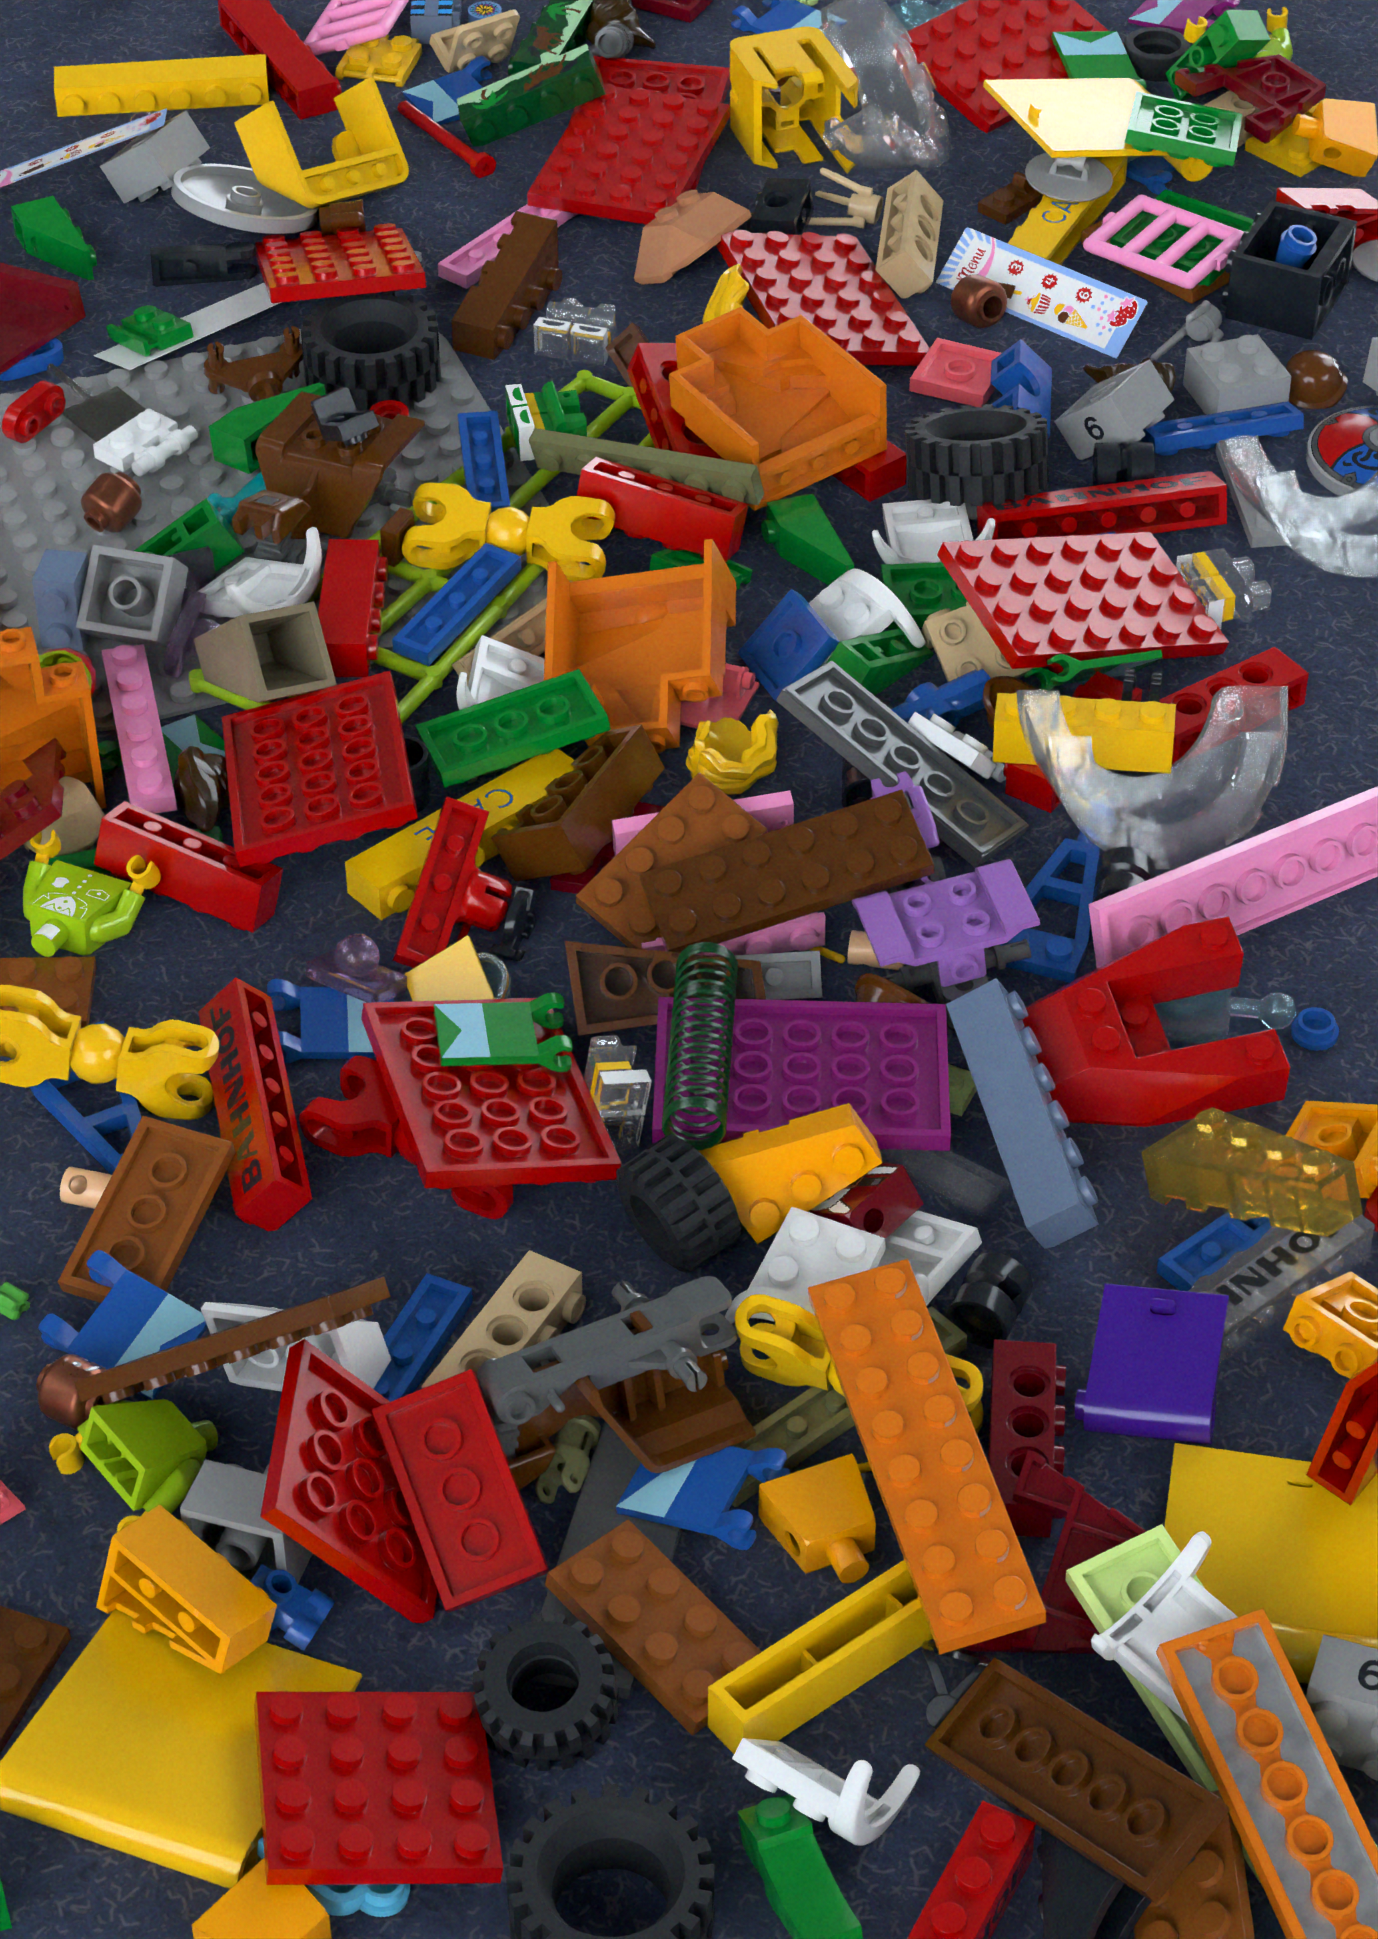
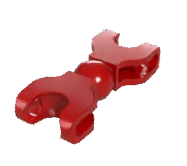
M357 1055L351 1057L340 1069L341 1091L348 1100L337 1101L318 1097L312 1100L300 1113L299 1122L304 1136L313 1144L339 1156H360L367 1153H379L390 1158L398 1151L400 1156L416 1166L376 1060ZM502 1185L499 1187L451 1188V1196L459 1207L485 1218L499 1219L513 1205V1185Z

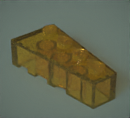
M1213 1107L1198 1113L1193 1120L1141 1152L1150 1198L1164 1205H1167L1171 1198L1185 1200L1186 1207L1189 1210L1205 1212L1209 1208L1208 1205L1229 1209L1230 1218L1247 1221L1249 1218L1265 1216L1269 1217L1270 1226L1325 1237L1330 1236L1363 1214L1353 1161Z

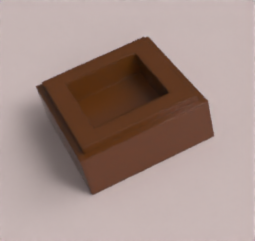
M400 507L380 529L382 557H387L388 565L395 567L404 558L401 550L407 531L415 526L414 514L411 510Z

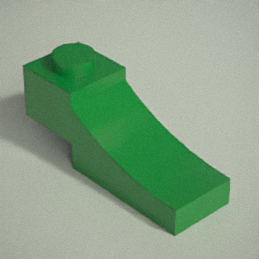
M788 1794L782 1797L767 1798L758 1805L737 1811L743 1847L764 1880L766 1896L771 1907L792 1939H863L862 1926L846 1902L830 1872L813 1834L812 1823L806 1815L792 1806L795 1801L794 1797Z

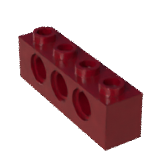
M994 1339L988 1464L1016 1535L1050 1538L1052 1519H1062V1517L1012 1500L1028 1450L1038 1453L1046 1459L1047 1465L1063 1475L1065 1447L1055 1445V1436H1064L1065 1405L1055 1404V1396H1064L1066 1365H1056L1057 1343Z

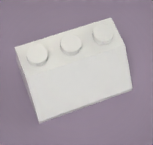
M205 1302L201 1308L210 1334L284 1310L273 1307ZM357 1320L340 1328L303 1338L372 1389H374L391 1361L378 1322ZM300 1341L274 1350L269 1349L231 1364H223L229 1381L242 1386L282 1391L289 1348Z

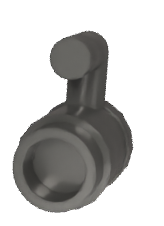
M622 23L609 24L598 31L595 37V44L589 46L593 57H624L630 53L633 47V34Z

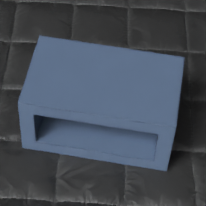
M46 549L32 578L41 645L44 648H72L76 651H83L90 635L76 628L89 566L88 555L85 552Z

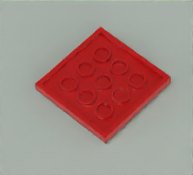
M303 1339L289 1348L260 1517L412 1623H425L434 1618L437 1587L371 1410L390 1401L310 1342Z
M256 1691L254 1714L266 1885L501 1883L503 1861L486 1732L478 1713L474 1698L475 1692Z

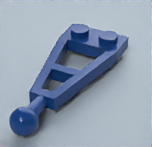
M1090 802L1080 809L1077 816L1080 833L1077 839L1065 838L1025 888L1034 908L1042 898L1079 907L1075 939L1031 928L1023 929L1007 943L1000 945L1027 939L1031 958L1007 963L1006 967L1069 983L1076 980L1087 955L1091 921L1088 904L1093 901L1100 846L1094 845L1097 837L1105 835L1110 830L1113 823L1112 813L1103 803ZM1070 862L1085 865L1082 884L1058 879Z
M100 1021V1022H97V1023H95V1024H103V1023H105V1022H104V1021ZM73 1070L68 1081L51 1078L38 1085L29 1087L36 1099L112 1175L123 1154H119L102 1136L128 1127L130 1137L133 1136L141 1120L136 1098L130 1094L117 1091L121 1104L83 1117L56 1089L81 1080Z

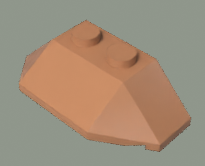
M689 190L677 196L675 204L655 213L656 218L643 227L634 275L635 282L640 284L665 283L681 268L688 266L719 243L721 235L733 232L751 218L750 210L715 192L698 193L697 190Z

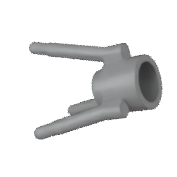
M1204 300L1202 304L1186 316V323L1160 346L1150 358L1157 360L1186 335H1189L1190 338L1196 341H1206L1209 339L1210 342H1219L1224 335L1219 329L1222 323L1221 312L1208 300Z

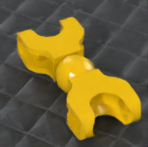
M424 483L415 491L413 507L416 516L422 522L433 525L413 526L407 531L401 550L405 559L412 565L447 570L470 559L485 543H488L519 556L526 553L527 563L541 565L547 572L548 562L557 561L569 581L602 578L606 567L604 552L599 545L588 542V540H602L606 538L613 529L615 513L612 506L604 500L569 496L558 500L548 507L532 506L529 517L524 511L512 506L498 508L491 513V502L474 499L466 489L456 484ZM428 501H435L438 504H432ZM593 516L599 518L600 520L589 519L587 517ZM417 546L430 547V549H423ZM580 562H587V563H589V564H591V565H584V564H581Z
M0 985V1007L10 1006L17 1010V1012L0 1009V1057L4 1056L12 1059L6 1062L0 1061L1 1083L26 1088L38 1085L51 1078L68 1081L73 1070L79 1078L91 1084L107 1083L117 1078L116 1091L132 1095L138 1099L143 1107L156 1116L192 1120L205 1116L213 1106L212 1085L207 1078L198 1075L208 1071L218 1057L219 1041L215 1032L211 1029L172 1019L157 1023L152 1028L147 1029L129 1027L126 1037H124L119 1030L105 1023L91 1024L81 1028L82 1016L66 1013L58 1007L54 1000L41 991L12 985ZM198 1046L202 1048V1050L192 1051L190 1049H187L186 1047ZM179 1095H194L199 1100L186 1101Z
M764 1294L751 1295L740 1303L735 1313V1325L741 1340L739 1348L741 1361L749 1372L787 1386L808 1385L828 1391L831 1384L839 1394L844 1396L815 1315L796 1304ZM763 1312L772 1316L775 1325L758 1323L750 1327L748 1320L753 1314ZM753 1350H759L771 1358L766 1360L755 1357ZM946 1354L954 1377H962L970 1385L969 1389L959 1385L958 1388L967 1411L971 1415L970 1418L977 1434L983 1424V1407L980 1401L983 1393L982 1375L979 1369L972 1363Z

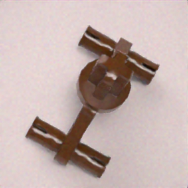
M291 326L290 334L288 327L284 329V342L280 345L279 352L227 362L224 358L223 344L215 342L214 350L213 343H210L207 346L208 358L204 362V374L209 378L208 390L212 394H218L217 386H219L221 394L224 392V384L243 392H248L250 399L254 402L279 395L282 392V384L286 378H293V370L295 378L300 374L299 363L303 360L300 330L295 326Z

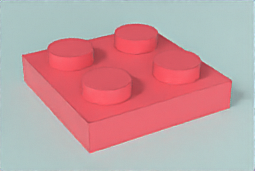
M937 338L910 377L909 391L981 408L995 390V387L991 384V362L1001 353Z

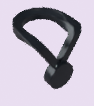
M925 1641L922 1644L921 1653L926 1658L938 1695L933 1696L926 1706V1716L930 1725L937 1729L959 1702L958 1699L972 1686L991 1661L985 1655L964 1648L940 1654L975 1665L974 1669L948 1693L935 1655H939L935 1642Z

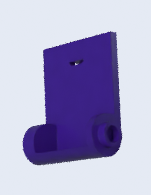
M1105 1283L1087 1388H1078L1075 1400V1420H1083L1084 1431L1211 1445L1216 1421V1384L1229 1295Z

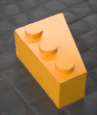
M850 1103L788 1120L789 1124L763 1132H759L758 1129L743 1133L744 1137L721 1143L712 1148L698 1150L715 1169L727 1187L737 1209L740 1222L757 1245L779 1231L791 1206L808 1212L883 1163L876 1139Z
M159 1504L112 1536L96 1608L107 1614L117 1609L134 1618L132 1620L133 1628L144 1634L152 1629L172 1638L170 1640V1647L222 1674L268 1641L277 1604L269 1598L262 1588L254 1586L233 1568L222 1554L215 1552L197 1537L185 1522L176 1519Z

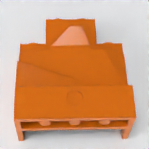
M741 306L675 336L677 368L679 370L669 374L671 407L685 418V425L724 460L757 465L764 495L759 505L748 504L754 511L767 506V502L780 500L887 450L886 384L803 315L768 329Z
M713 539L704 540V563L596 579L569 582L557 561L548 562L544 681L580 669L607 713L611 730L642 724L657 753H661L665 749L680 747L681 701L702 702L709 697L723 696L726 627L736 626V580ZM605 732L585 740L590 747Z
M32 627L3 630L0 632V798L1 792L10 783L20 779L25 781L32 776V773L22 760L53 738H56L66 751V758L60 760L65 767V776L78 779L83 783L91 782L95 800L101 809L107 808L91 691L83 661L60 663L41 668Z

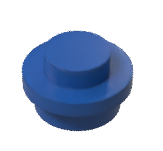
M1317 1007L1304 1009L1292 1022V1039L1303 1048L1316 1051L1325 1050L1335 1045L1338 1040L1339 1027L1335 1017L1325 1009Z

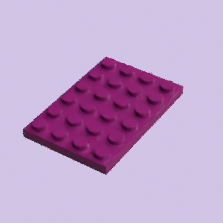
M659 997L652 1143H656L665 1137L662 1131V1117L674 997ZM687 998L689 1001L706 1000L699 998ZM720 998L712 1001L719 1002L722 1004L726 1000ZM735 999L731 1048L732 1058L727 1102L726 1134L718 1144L744 1137L743 1133L757 1129L759 1132L787 1125L789 1124L788 1120L850 1103L876 1139L879 1149L950 1151L951 1124L946 1004ZM697 1003L700 1006H716L709 1003ZM688 1006L686 1008L689 1012L695 1010H702L695 1008L693 1006ZM720 1008V1009H715V1010H709V1011H713V1012L720 1013V1014H722L723 1012H725V1011H724L723 1009H721V1008ZM696 1014V1015H698V1016H704V1017H713V1016H714V1015H710V1014ZM691 1016L685 1018L688 1022L709 1021L699 1020ZM721 1019L711 1020L710 1022L722 1024L724 1021ZM695 1024L700 1027H713L707 1024ZM686 1027V1028L684 1029V1030H686L688 1033L693 1032V1031H705V1030H697V1029H694V1028H692V1027ZM720 1029L707 1031L718 1035L723 1033ZM695 1035V1036H697V1037H705V1038H710V1037H712V1036H708V1035ZM690 1037L683 1039L686 1043L708 1042L717 1046L722 1044L720 1040L699 1041ZM703 1045V1046H695V1047H699V1048H711V1047H708V1046H705V1045ZM690 1048L683 1049L686 1054L708 1053L715 1056L722 1054L718 1050L704 1052L695 1051ZM693 1056L695 1058L708 1059L705 1056ZM688 1058L682 1060V1062L686 1065L704 1063L714 1067L720 1065V1063L717 1061L698 1062ZM680 1064L676 1065L677 1069L682 1067ZM693 1067L696 1069H708L704 1067ZM688 1069L681 1071L686 1076L703 1074L716 1078L720 1075L715 1071L709 1073L693 1072ZM678 1074L675 1076L676 1080L681 1078ZM693 1078V1079H699V1080H708V1079H704V1078ZM688 1080L680 1082L685 1087L689 1085H703L714 1089L719 1086L715 1082L707 1084L693 1083ZM677 1085L674 1087L675 1090L680 1089ZM688 1091L679 1093L683 1097L702 1096L712 1100L718 1097L714 1093L695 1094ZM700 1107L684 1108L692 1112L708 1111ZM680 1110L675 1112L681 1119L692 1123H706L718 1118L714 1114L697 1116ZM670 1116L675 1126L691 1134L710 1133L721 1124L719 1121L714 1125L705 1127L689 1126ZM670 1127L671 1130H672L674 1133H676L678 1136L683 1137V1138H686V1139H689V1140H702V1139H706V1138H710V1137H711V1136H709V1137H704V1138L688 1137V1136H685V1135H683V1134H680V1133L676 1132L672 1127Z

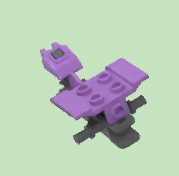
M906 771L897 773L898 785L894 787L883 786L880 778L871 780L873 795L871 799L902 789L927 849L939 845L936 824L923 788L915 786ZM933 857L934 874L882 890L879 893L852 899L853 907L859 915L880 967L897 962L907 964V966L899 968V973L884 976L883 978L912 993L914 988L930 984L937 1003L947 1004L988 983L986 969L996 967L999 971L1005 969L1007 963L1031 958L1027 939L1000 945L1007 943L1023 929L1040 925V919L1011 859L975 868L974 872L946 879L940 857ZM946 1006L947 1026L950 1030L956 1032Z

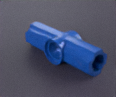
M975 669L939 687H936L933 683L926 682L914 688L907 696L905 703L891 710L907 723L914 712L928 720L931 719L933 714H936L956 727L961 718L985 708L983 689L985 683L991 677L983 669L979 671Z

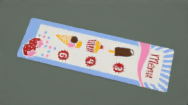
M167 108L1 170L0 188L163 127L165 125Z
M969 227L964 230L936 283L954 290V287L962 278L968 275L979 274L996 281L1004 288L1007 295V308L1005 312L1116 359L1148 303L1142 298Z

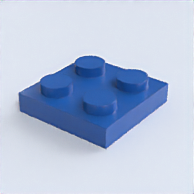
M791 589L737 653L776 701L782 689L818 669L835 650L840 641L806 599Z

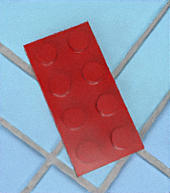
M472 1369L371 1409L446 1612L449 1613L547 1574L550 1571L478 1379Z

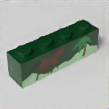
M550 0L547 6L544 5L537 22L532 23L530 33L526 39H522L518 52L510 58L508 65L509 76L583 46L587 40L586 28L591 22V8L594 0Z
M585 44L457 98L460 121L473 147L486 145L605 95L601 72L588 44Z

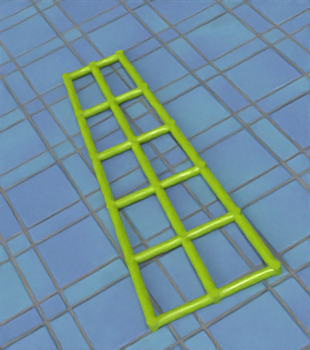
M588 370L579 371L574 380L558 391L576 390L578 396L582 392L591 391L616 400L587 426V437L591 438L600 437L630 408L641 409L633 387H623L595 377ZM508 426L505 428V433L501 435L503 454L509 449L515 448ZM650 433L639 443V446L655 448ZM463 465L440 483L456 484L462 487L465 484ZM539 469L509 497L510 505L521 509L554 479L560 471ZM428 501L432 504H438L435 501ZM411 506V508H407L408 510L413 511L414 523L417 522L419 518L416 516L414 507ZM379 529L368 539L379 540V549L381 550V537ZM401 561L395 567L388 565L389 574L414 584L382 612V628L378 638L427 593L438 592L450 580L445 577L456 567L447 570L432 568L424 570L404 561ZM528 563L498 596L494 597L483 609L484 612L433 666L424 665L379 646L378 660H370L371 662L419 681L398 703L402 724L434 689L442 687L443 679L454 669L452 664L466 655L478 643L480 637L484 636L499 619L507 616V610L545 570L544 567ZM324 573L320 575L317 588L307 603L314 602L321 596ZM201 668L193 669L189 672V684L192 692H204L245 710L273 703L270 701L257 703L206 682Z

